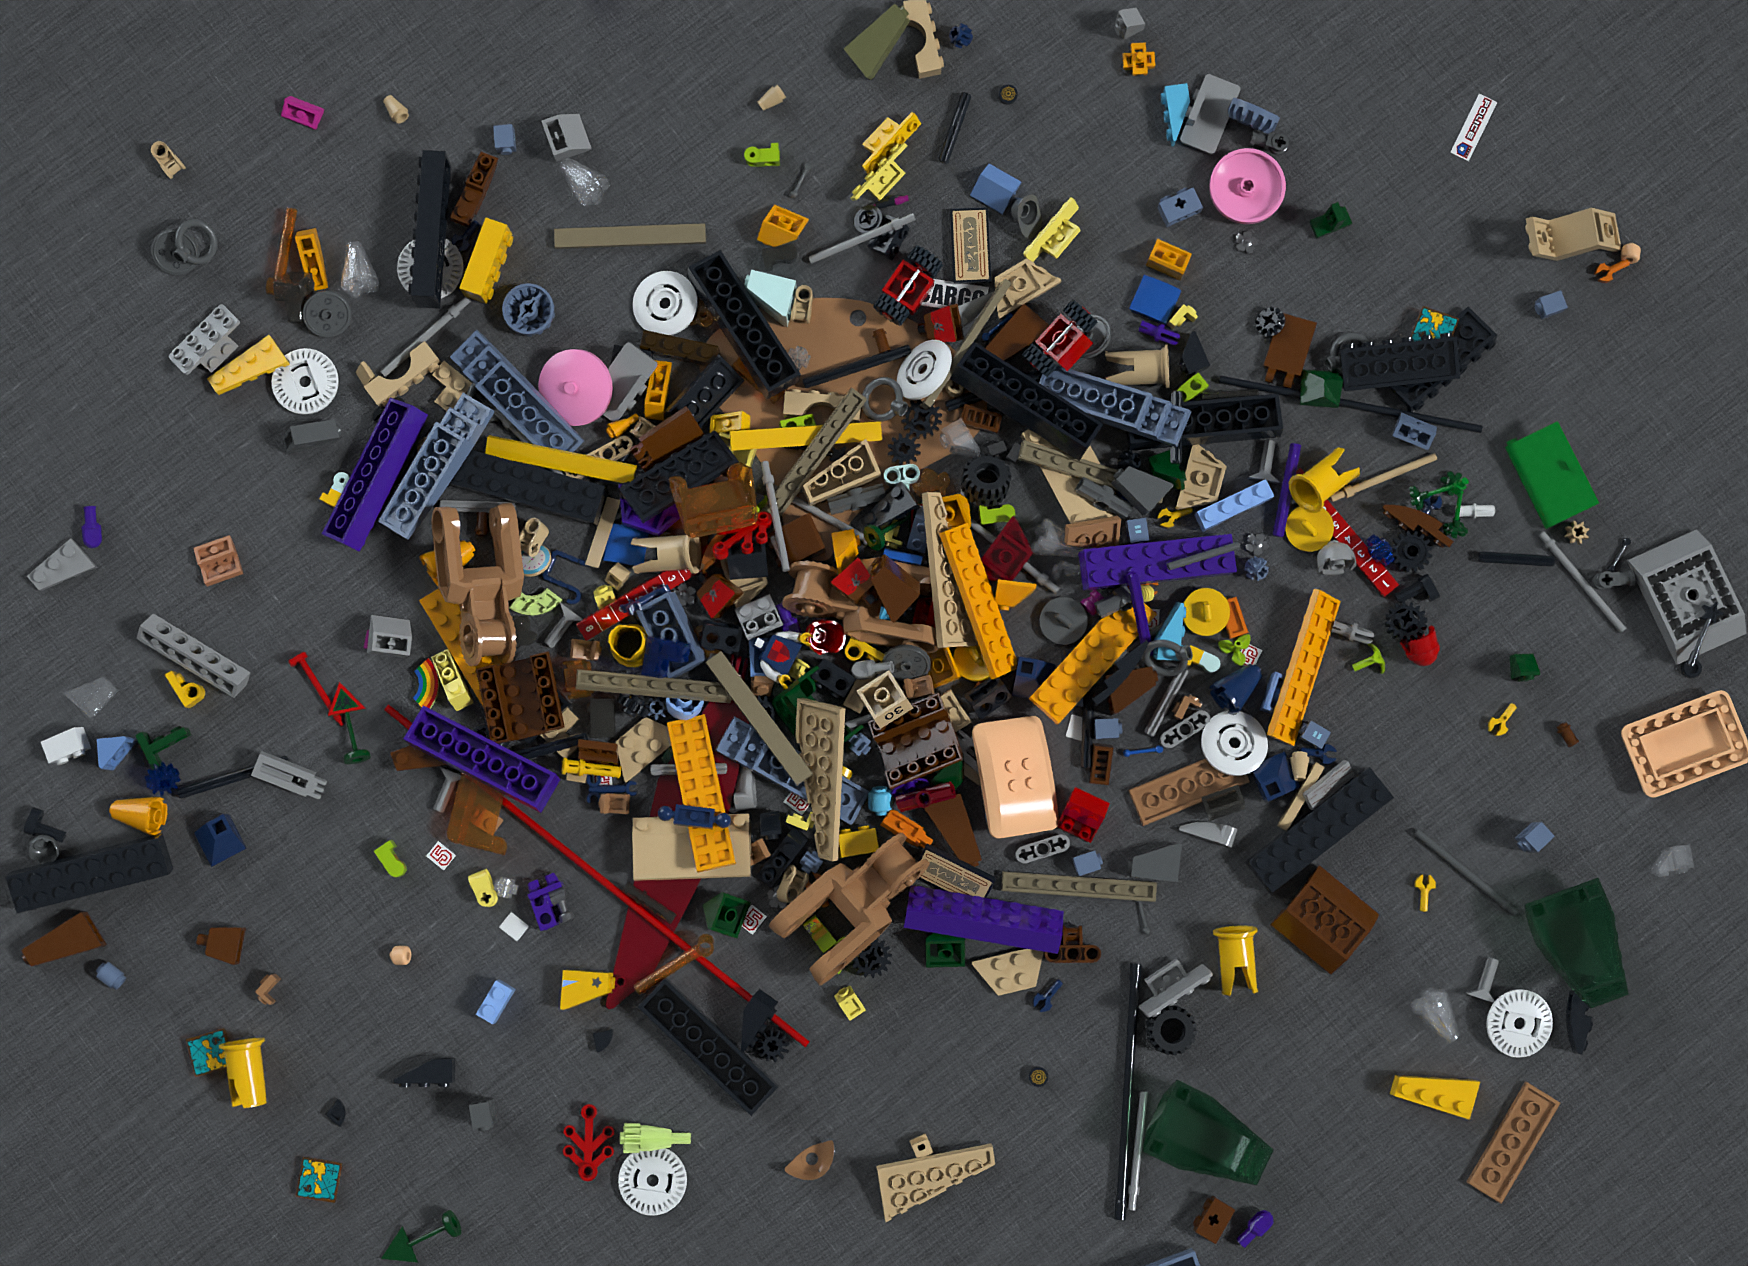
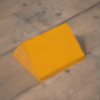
M1157 239L1146 266L1181 280L1192 253Z
M961 494L942 497L947 512L946 522L948 527L954 528L968 523L971 528L969 499Z
M939 648L936 652L927 653L931 661L930 670L927 675L931 676L934 689L960 679V674L949 648Z

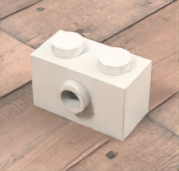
M74 727L41 741L48 763H57V765L69 762L68 758L81 757L85 755L84 751L91 749L84 727Z

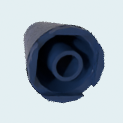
M1248 664L1213 683L1209 687V689H1212L1210 694L1220 708L1226 707L1229 710L1227 713L1236 715L1262 679V671L1257 665Z

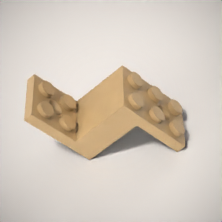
M1589 208L1552 220L1537 217L1526 218L1527 224L1525 229L1529 235V250L1532 256L1558 261L1596 249L1612 252L1622 250L1615 213Z

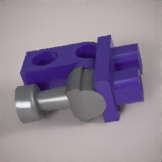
M555 873L544 876L547 887L541 888L538 880L528 883L530 894L527 895L540 931H545L559 925L552 909L555 905L558 906L561 912L559 916L560 923L575 918L573 911H569L566 904L567 892L562 881H559Z

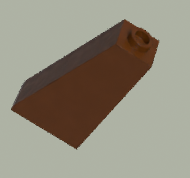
M1023 304L985 349L1007 362L1025 351L1032 343L1035 344V341L1050 325Z
M957 794L953 799L934 803L924 808L956 857L974 867L978 866V861H981L982 858L961 794Z
M80 912L21 951L24 954L22 958L25 963L32 967L101 948L107 944L88 912Z

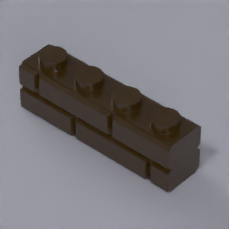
M648 330L643 331L640 349L652 351L653 355L670 357L671 359L702 366H708L720 352L719 347L716 345Z

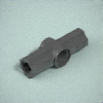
M1085 477L1081 478L1076 486V493L1092 501L1093 506L1099 510H1108L1122 519L1127 518L1132 510V504L1115 495L1114 489L1109 486H1099Z
M881 483L867 488H855L847 491L845 494L828 498L827 501L831 515L848 510L863 509L869 504L880 502L886 494Z

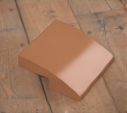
M230 535L194 548L197 564L201 568L204 583L207 587L243 574L240 560Z

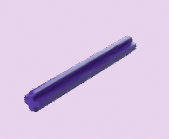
M1291 443L1289 447L1273 529V535L1283 537L1285 533L1292 497L1289 490V480L1293 475H1296L1301 445L1297 443Z
M1131 571L1127 574L1141 645L1145 641L1148 643L1152 641L1138 572Z

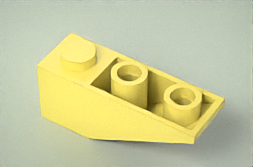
M446 649L432 656L431 658L442 686L454 709L459 711L473 704L474 702L450 651Z

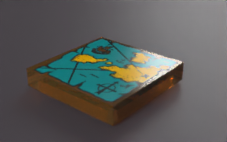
M1423 306L1410 337H1413V340L1421 339L1422 335H1432V338L1440 337L1441 333L1452 332L1453 336L1459 318Z
M225 1028L186 1039L195 1077L227 1068L225 1051L219 1049L220 1044L229 1042Z
M303 1157L296 1197L335 1203L343 1163Z

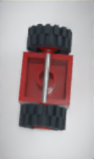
M915 245L908 255L907 261L902 260L882 289V294L873 305L874 309L890 322L901 326L909 314L912 316L915 314L934 287L935 280L932 278H935L942 268V262L928 250Z
M1074 299L1062 310L1072 320L1069 321L1060 314L1035 341L1044 351L1041 352L1032 343L1022 354L1032 366L1046 377L1057 368V365L1048 358L1049 356L1068 371L1093 344L1077 328V325L1086 333H1089L1098 321Z

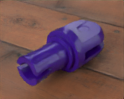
M1142 320L1140 326L1143 327H1139L1138 332L1154 337L1155 342L1158 343L1161 340L1173 345L1178 344V341L1163 336V333L1180 339V334L1166 329L1164 324L1156 326Z
M96 506L83 507L85 524L81 526L83 542L89 548H96L102 542L101 525L97 523Z
M782 603L775 605L783 623V626H780L781 631H792L802 634L797 618L792 617L790 611L784 608Z
M1260 1210L1247 1222L1248 1228L1236 1238L1244 1248L1256 1236L1262 1237L1271 1228L1274 1220L1271 1213L1266 1210Z

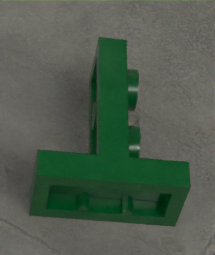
M1339 202L1331 204L1324 215L1309 221L1316 239L1352 225L1346 207H1340Z
M178 726L170 731L171 734L155 738L153 740L154 743H152L146 732H140L135 735L153 770H159L164 767L158 753L191 736L189 728Z

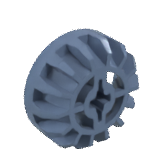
M1234 97L1228 108L1230 118L1266 134L1275 130L1280 119L1277 115Z
M526 283L518 285L508 292L503 301L502 312L506 323L512 330L519 335L532 337L535 334H542L546 328L551 326L552 319L555 317V305L551 296L544 288L536 284ZM540 305L543 307L542 319L538 317ZM520 306V314L517 315V311ZM526 309H532L533 312H526ZM535 319L539 321L534 325H526L528 321Z

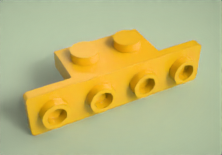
M911 112L900 125L887 117L862 144L865 149L873 153L862 164L867 175L871 171L875 172L879 168L877 164L884 157L888 158L892 154L890 150L897 143L899 145L904 143L921 125L915 113Z

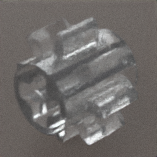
M797 346L795 350L790 348L788 355L799 371L802 366L807 368L811 358L808 355L807 349Z
M501 877L500 882L495 881L494 890L498 891L497 896L511 899L512 894L516 895L519 885H514L515 879Z

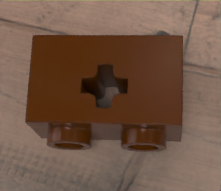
M1212 1195L1211 1199L1207 1198L1203 1205L1204 1211L1201 1216L1198 1215L1195 1218L1193 1230L1216 1244L1234 1214L1235 1209ZM1215 1215V1218L1217 1220L1215 1222H1210V1220L1208 1219L1209 1216Z

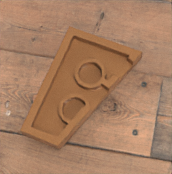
M1119 516L1066 524L1064 542L1067 545L1084 548L1119 546L1121 519Z

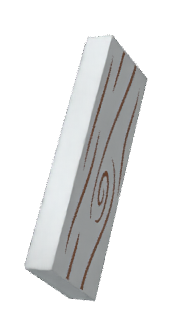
M1347 760L1341 761L1303 793L1309 809H1316L1355 776Z

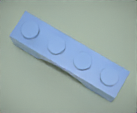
M1265 479L1196 512L1194 516L1202 532L1241 512L1271 500L1274 494Z

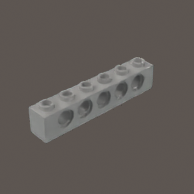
M152 614L140 625L136 639L231 697L235 698L247 685L250 676L249 671L157 615Z

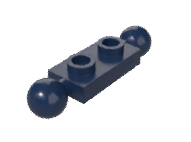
M676 804L675 811L669 806H662L658 810L660 820L669 821L671 818H674L673 824L678 826L713 830L714 823L720 828H727L731 824L729 814L720 813L715 816V809Z

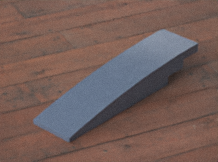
M478 330L450 356L463 370L462 372L476 385L475 387L533 444L574 452L584 442L553 406Z
M1058 365L1048 377L1042 374L1039 381L1041 385L1102 423L1175 447L1178 446L1191 414L1189 409L1172 405L1170 401L1153 397L1151 393L1072 369L1066 371L1062 366Z
M462 393L455 407H449L442 421L434 424L378 522L402 537L409 539L449 485L495 411L467 394Z
M734 716L715 751L808 802L804 781L796 786L755 729ZM843 776L840 820L852 825L870 791Z

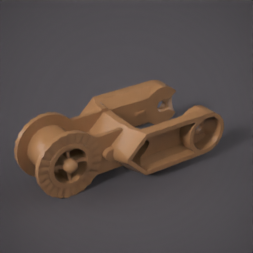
M502 503L489 511V527L493 537L496 566L463 569L459 539L460 520L457 509L435 507L431 522L438 587L445 602L459 605L462 618L459 639L463 658L469 666H477L483 656L495 655L498 656L502 663H511L515 656L517 636L515 634L514 622L509 612L508 601L521 596L524 581L516 510L512 503Z
M876 558L861 560L870 575L872 573L871 565ZM799 561L789 565L790 570L788 572L796 580L793 594L785 596L782 605L791 613L810 618L834 617L843 620L844 633L860 642L887 647L914 645L923 649L926 653H933L939 649L937 647L936 628L923 624L893 623L889 620L879 619L882 601L876 589H873L871 592L878 600L869 607L863 599L855 605L831 586V581L839 575L838 569L828 564L816 563L814 561ZM894 561L920 582L921 595L932 597L929 567Z
M903 832L882 844L861 868L857 867L851 870L840 863L826 871L770 922L769 928L774 933L786 938L798 929L827 900L831 899L855 927L852 932L810 967L812 976L819 986L833 978L885 931L892 922L886 909L890 905V900L913 885L916 879L920 878L921 874L928 868L930 863L927 859L917 862L905 849L903 843L907 837Z

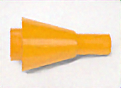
M635 413L627 419L607 423L608 428H606L608 436L611 439L619 438L630 425L638 421V414Z

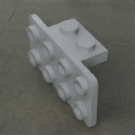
M1207 74L1200 90H1195L1192 98L1195 101L1193 107L1189 106L1185 117L1188 120L1180 137V142L1213 155L1229 119L1228 108L1233 97H1238L1240 86Z
M220 304L169 354L170 360L185 375L190 374L200 363L212 373L238 347L228 335L240 324V321L223 304Z
M629 342L624 345L608 368L612 379L613 391L610 404L603 415L612 422L620 420L627 409H632L637 402L634 398L637 394L641 396L647 388L645 383L658 365L654 359Z
M1174 959L1144 979L1154 996L1138 1007L1148 1018L1155 1017L1166 1006L1174 1005L1181 996H1187L1198 985H1204L1209 982L1213 973L1203 964L1186 973L1178 959Z

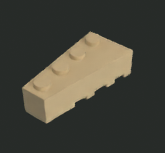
M863 440L859 445L803 485L802 489L809 506L880 478L881 472L867 440Z

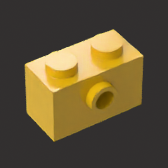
M869 825L858 827V831L851 832L850 829L839 830L838 858L876 852L879 848L875 828L870 829Z

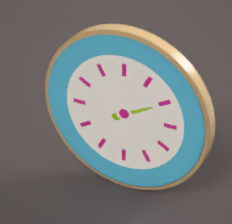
M541 545L538 554L534 557H530L526 552L521 551L523 572L526 577L541 574L551 563V553L543 545Z

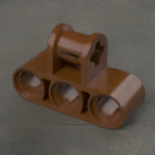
M1063 925L1062 945L1059 947L1057 958L1050 959L1048 952L1043 954L1045 959L1052 963H1094L1100 959L1101 950L1095 945H1083L1082 925L1078 927H1066ZM1071 948L1077 950V956L1074 959H1069L1067 956V952ZM1090 948H1094L1097 952L1094 959L1087 957V951Z

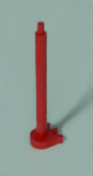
M302 652L288 660L291 667L297 664L301 665L324 704L330 710L332 702L305 659L308 658L307 653ZM340 715L333 716L340 726L344 725Z

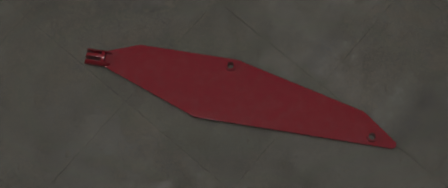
M731 654L730 663L733 666L735 655ZM738 656L735 670L738 674L740 673L743 656ZM747 657L745 658L742 675H739L744 682L750 660ZM732 699L731 703L709 702L701 714L706 716L715 763L727 764V773L718 774L725 813L727 814L730 811L740 764L720 754L715 749L734 716L749 724V721ZM674 756L668 764H675ZM660 775L649 817H658V810L662 806H669L675 811L676 804L683 805L678 775ZM701 878L634 881L631 899L671 931L675 932ZM629 906L613 971L615 988L607 996L606 1007L608 1009L616 1007L653 975L670 941L668 937ZM619 978L624 979L623 985L618 984Z

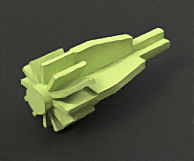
M624 1123L623 1132H620L619 1142L623 1144L624 1153H640V1151L670 1148L671 1144H691V1133H672L671 1129L640 1125V1123Z

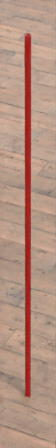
M387 705L384 711L409 730L412 722L392 706ZM464 774L747 1002L751 1000L753 996L497 790ZM776 1014L771 1019L772 1022L802 1046L806 1047L810 1042Z

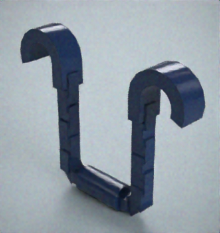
M553 551L551 563L544 571L543 577L551 583L576 592L577 597L575 600L568 599L566 601L568 604L575 605L581 600V592L574 586L549 577L548 573H551L557 555L585 567L592 566L585 565V561L567 555L562 551Z

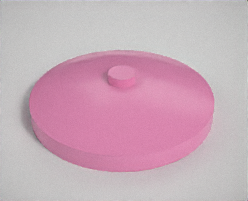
M1244 148L1228 153L1217 163L1211 174L1209 191L1214 206L1224 217L1240 224H1256L1271 217L1280 207L1285 196L1286 181L1280 165L1273 157L1257 149Z
M570 349L555 354L546 362L539 377L538 390L570 426H581L594 422L604 414L612 398L613 386L610 373L602 360L591 352Z

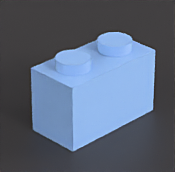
M496 980L476 1015L491 1024H495L516 989L501 980Z

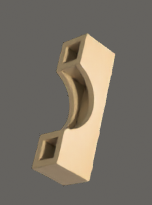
M926 0L903 1V7L909 13L907 17L910 22L907 26L920 30L926 40L924 48L915 55L918 77L921 79L940 75L944 63L942 56H938L937 50L940 49L938 38L935 39L933 32H936L934 20L931 21L929 14H932L930 2L926 3Z
M425 341L410 352L411 365L404 376L394 380L377 376L364 386L380 408L386 407L390 397L394 399L398 395H404L411 385L420 383L424 379L423 376L429 372H434L439 367V364L442 363Z
M790 389L785 391L783 415L789 418L803 416L809 409L818 405L828 406L835 410L844 396H839L837 392H828L826 395L820 394L819 391L815 390L802 393L799 389ZM861 409L850 423L860 422Z

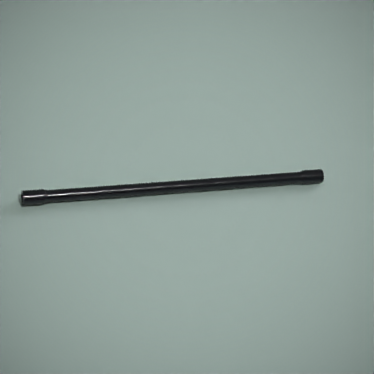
M1130 963L1129 974L1130 990L1115 1220H1126L1127 1210L1126 1194L1139 986L1142 964Z

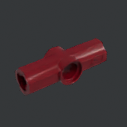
M951 781L934 786H924L919 790L897 795L896 805L900 812L919 807L926 808L931 804L955 798L956 790ZM922 793L927 794L929 796V800H925L922 797Z

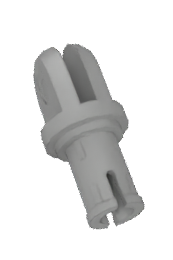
M1334 621L1331 631L1332 633L1347 636L1350 642L1356 640L1370 644L1373 640L1368 637H1374L1372 631L1358 627L1356 623L1350 626Z
M864 660L856 662L852 666L851 671L856 679H875L878 674H884L888 670L893 673L894 664L892 661L876 663L874 660Z

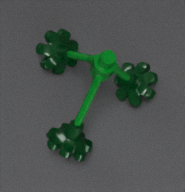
M1448 471L1447 477H1441L1440 481L1444 485L1440 489L1420 492L1418 487L1410 486V496L1413 498L1411 504L1412 506L1416 505V509L1420 510L1423 507V500L1430 498L1432 495L1448 491L1449 496L1457 495L1455 517L1452 522L1443 525V534L1446 536L1451 534L1452 538H1457V535L1464 537L1468 534V528L1464 527V523L1460 522L1459 515L1463 490L1466 488L1469 480L1465 477L1461 479L1462 474L1459 472L1454 475L1452 471Z

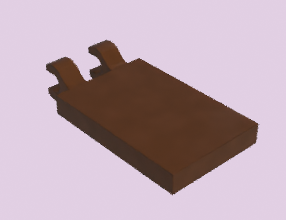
M1283 313L1285 325L1278 334L1272 337L1263 367L1268 368L1265 377L1266 382L1273 383L1276 371L1287 374L1283 387L1291 389L1294 376L1299 378L1301 376L1317 322Z
M685 406L639 437L640 443L631 447L630 451L637 461L640 460L638 463L644 472H647L656 463L667 460L671 454L680 452L689 443H695L701 439L704 433L690 410ZM647 451L648 454H649V456H647L646 458H643L644 455H645V452Z

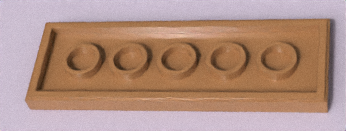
M1205 758L1130 789L1128 792L1140 821L1145 826L1250 781L1247 774L1231 776L1219 772Z
M1525 1082L1469 1176L1467 1183L1502 1204L1559 1107L1560 1102Z

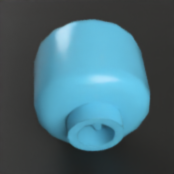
M886 786L873 787L868 793L869 810L876 812L878 816L886 815L887 811L893 808L892 791Z

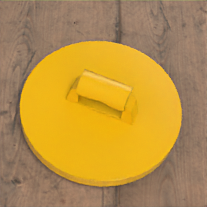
M1299 506L1288 516L1285 530L1288 540L1294 547L1302 551L1312 552L1322 549L1331 540L1334 524L1332 517L1324 508L1317 513H1310Z
M1211 588L1197 589L1190 593L1184 601L1186 617L1183 618V621L1193 633L1201 636L1214 635L1220 632L1228 623L1230 607L1227 599L1219 591Z
M979 646L956 647L953 659L959 674L963 678L970 681H982L990 677Z

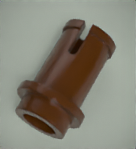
M884 328L873 331L874 335L872 337L876 340L879 353L891 350L885 335L887 332L884 331Z
M477 512L476 529H474V532H476V536H487V533H489V513Z
M1564 722L1556 727L1557 733L1561 734L1568 747H1572L1579 740L1571 730V725Z

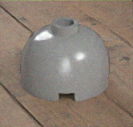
M1336 540L1328 542L1317 555L1318 571H1323L1324 575L1343 574L1344 569H1354L1356 567V558L1353 550L1347 544Z

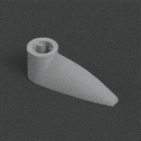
M994 292L958 306L962 327L979 316Z
M741 766L737 777L736 792L734 793L735 808H756L755 773Z
M1195 822L1182 825L1179 828L1180 832L1228 848H1232L1237 829L1234 827L1210 822Z

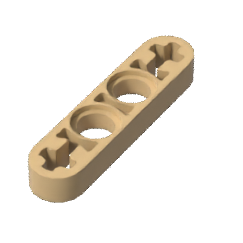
M621 436L587 455L605 459L603 452L606 449H611L613 456L608 460L616 461L631 452L630 448L634 446V443L629 437ZM622 441L629 442L630 444L627 445L628 449H618L620 453L617 455L613 445H616L618 448L623 445ZM565 472L566 476H570L577 479H582L586 477L585 475L580 474L574 476L573 474L570 475V472Z
M1317 762L1313 764L1306 775V780L1302 782L1278 822V827L1285 831L1290 827L1305 802L1303 793L1317 782L1324 766Z

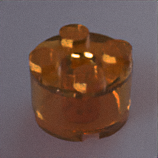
M585 658L562 662L563 666H567V669H564L563 672L566 692L571 693V695L567 696L568 700L591 697V693H594V691L576 689L577 669L592 671L590 661L586 662Z

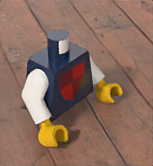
M784 631L770 635L767 641L757 637L752 647L761 651L758 660L766 677L780 683L784 689H787L788 687L784 682L786 680L792 682L787 674L802 646L800 642L810 646L811 644L805 642L807 637L813 638V636L806 632L801 634Z

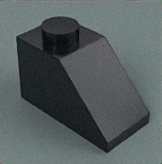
M1196 331L1191 332L1179 360V368L1182 374L1185 373L1187 377L1202 372L1210 366Z

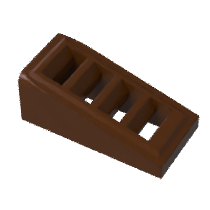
M964 404L959 423L995 434L998 433L1003 415ZM969 410L972 411L970 421L967 420ZM978 413V414H979V417H978V420H977V423H976V422H974V421H975L976 414ZM984 416H987L985 425H983V418Z
M1093 743L1089 783L1109 785L1113 755L1112 745ZM1098 750L1107 751V754H1100L1097 752ZM1097 758L1107 759L1106 762L1096 761ZM1096 766L1106 767V770H1100L1095 768ZM1095 774H1103L1105 775V778L1094 776Z

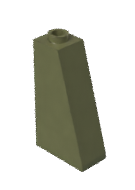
M896 4L892 5L844 48L866 78L870 80L875 77L910 22L907 17L909 13L902 5L900 7Z

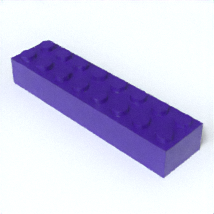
M390 397L322 532L323 535L360 552L379 512L382 510L387 496L391 492L396 478L400 474L404 462L408 458L413 444L417 440L421 428L425 424L428 414L410 404Z
M1232 534L1084 549L1078 552L1083 591L1129 586L1127 574L1131 571L1138 572L1140 584L1233 574L1237 572L1234 551L1170 571L1166 566L1169 562L1233 543Z
M424 705L403 738L410 746L539 813H542L561 780L556 773Z
M911 885L904 928L1058 954L1062 939L1064 911Z

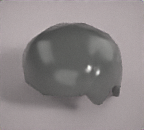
M48 835L36 836L29 842L27 847L30 859L36 860L39 865L55 861L59 856V846L56 840Z

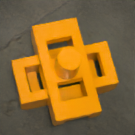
M1146 42L1131 43V53L1122 54L1123 70H1132V76L1147 75L1148 69L1155 68V52H1146Z

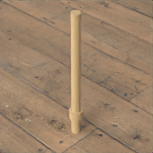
M1433 453L1356 485L1343 487L1341 491L1332 495L1330 500L1334 502L1344 497L1354 496L1356 492L1436 461L1437 456Z

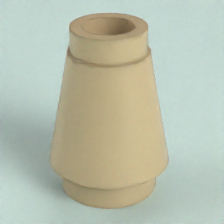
M776 85L775 87L772 86L757 102L764 111L784 102L783 99L786 96L781 88Z
M392 95L387 96L383 100L392 121L400 124L407 120L409 117L408 109Z
M1293 752L1290 761L1294 780L1305 781L1309 757H1307L1306 752Z

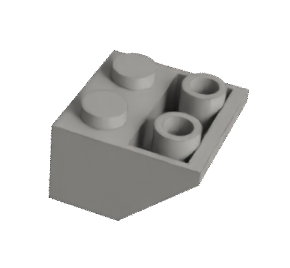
M559 114L541 121L556 162L592 150L579 114Z
M770 594L734 609L747 640L783 626Z
M371 615L367 653L398 658L410 656L412 641L410 620Z

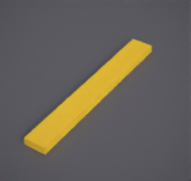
M881 422L850 423L835 444L862 442L865 439L867 441H881ZM823 425L729 431L730 450L807 446Z
M491 435L487 437L485 454L619 483L631 482L635 479L637 465Z

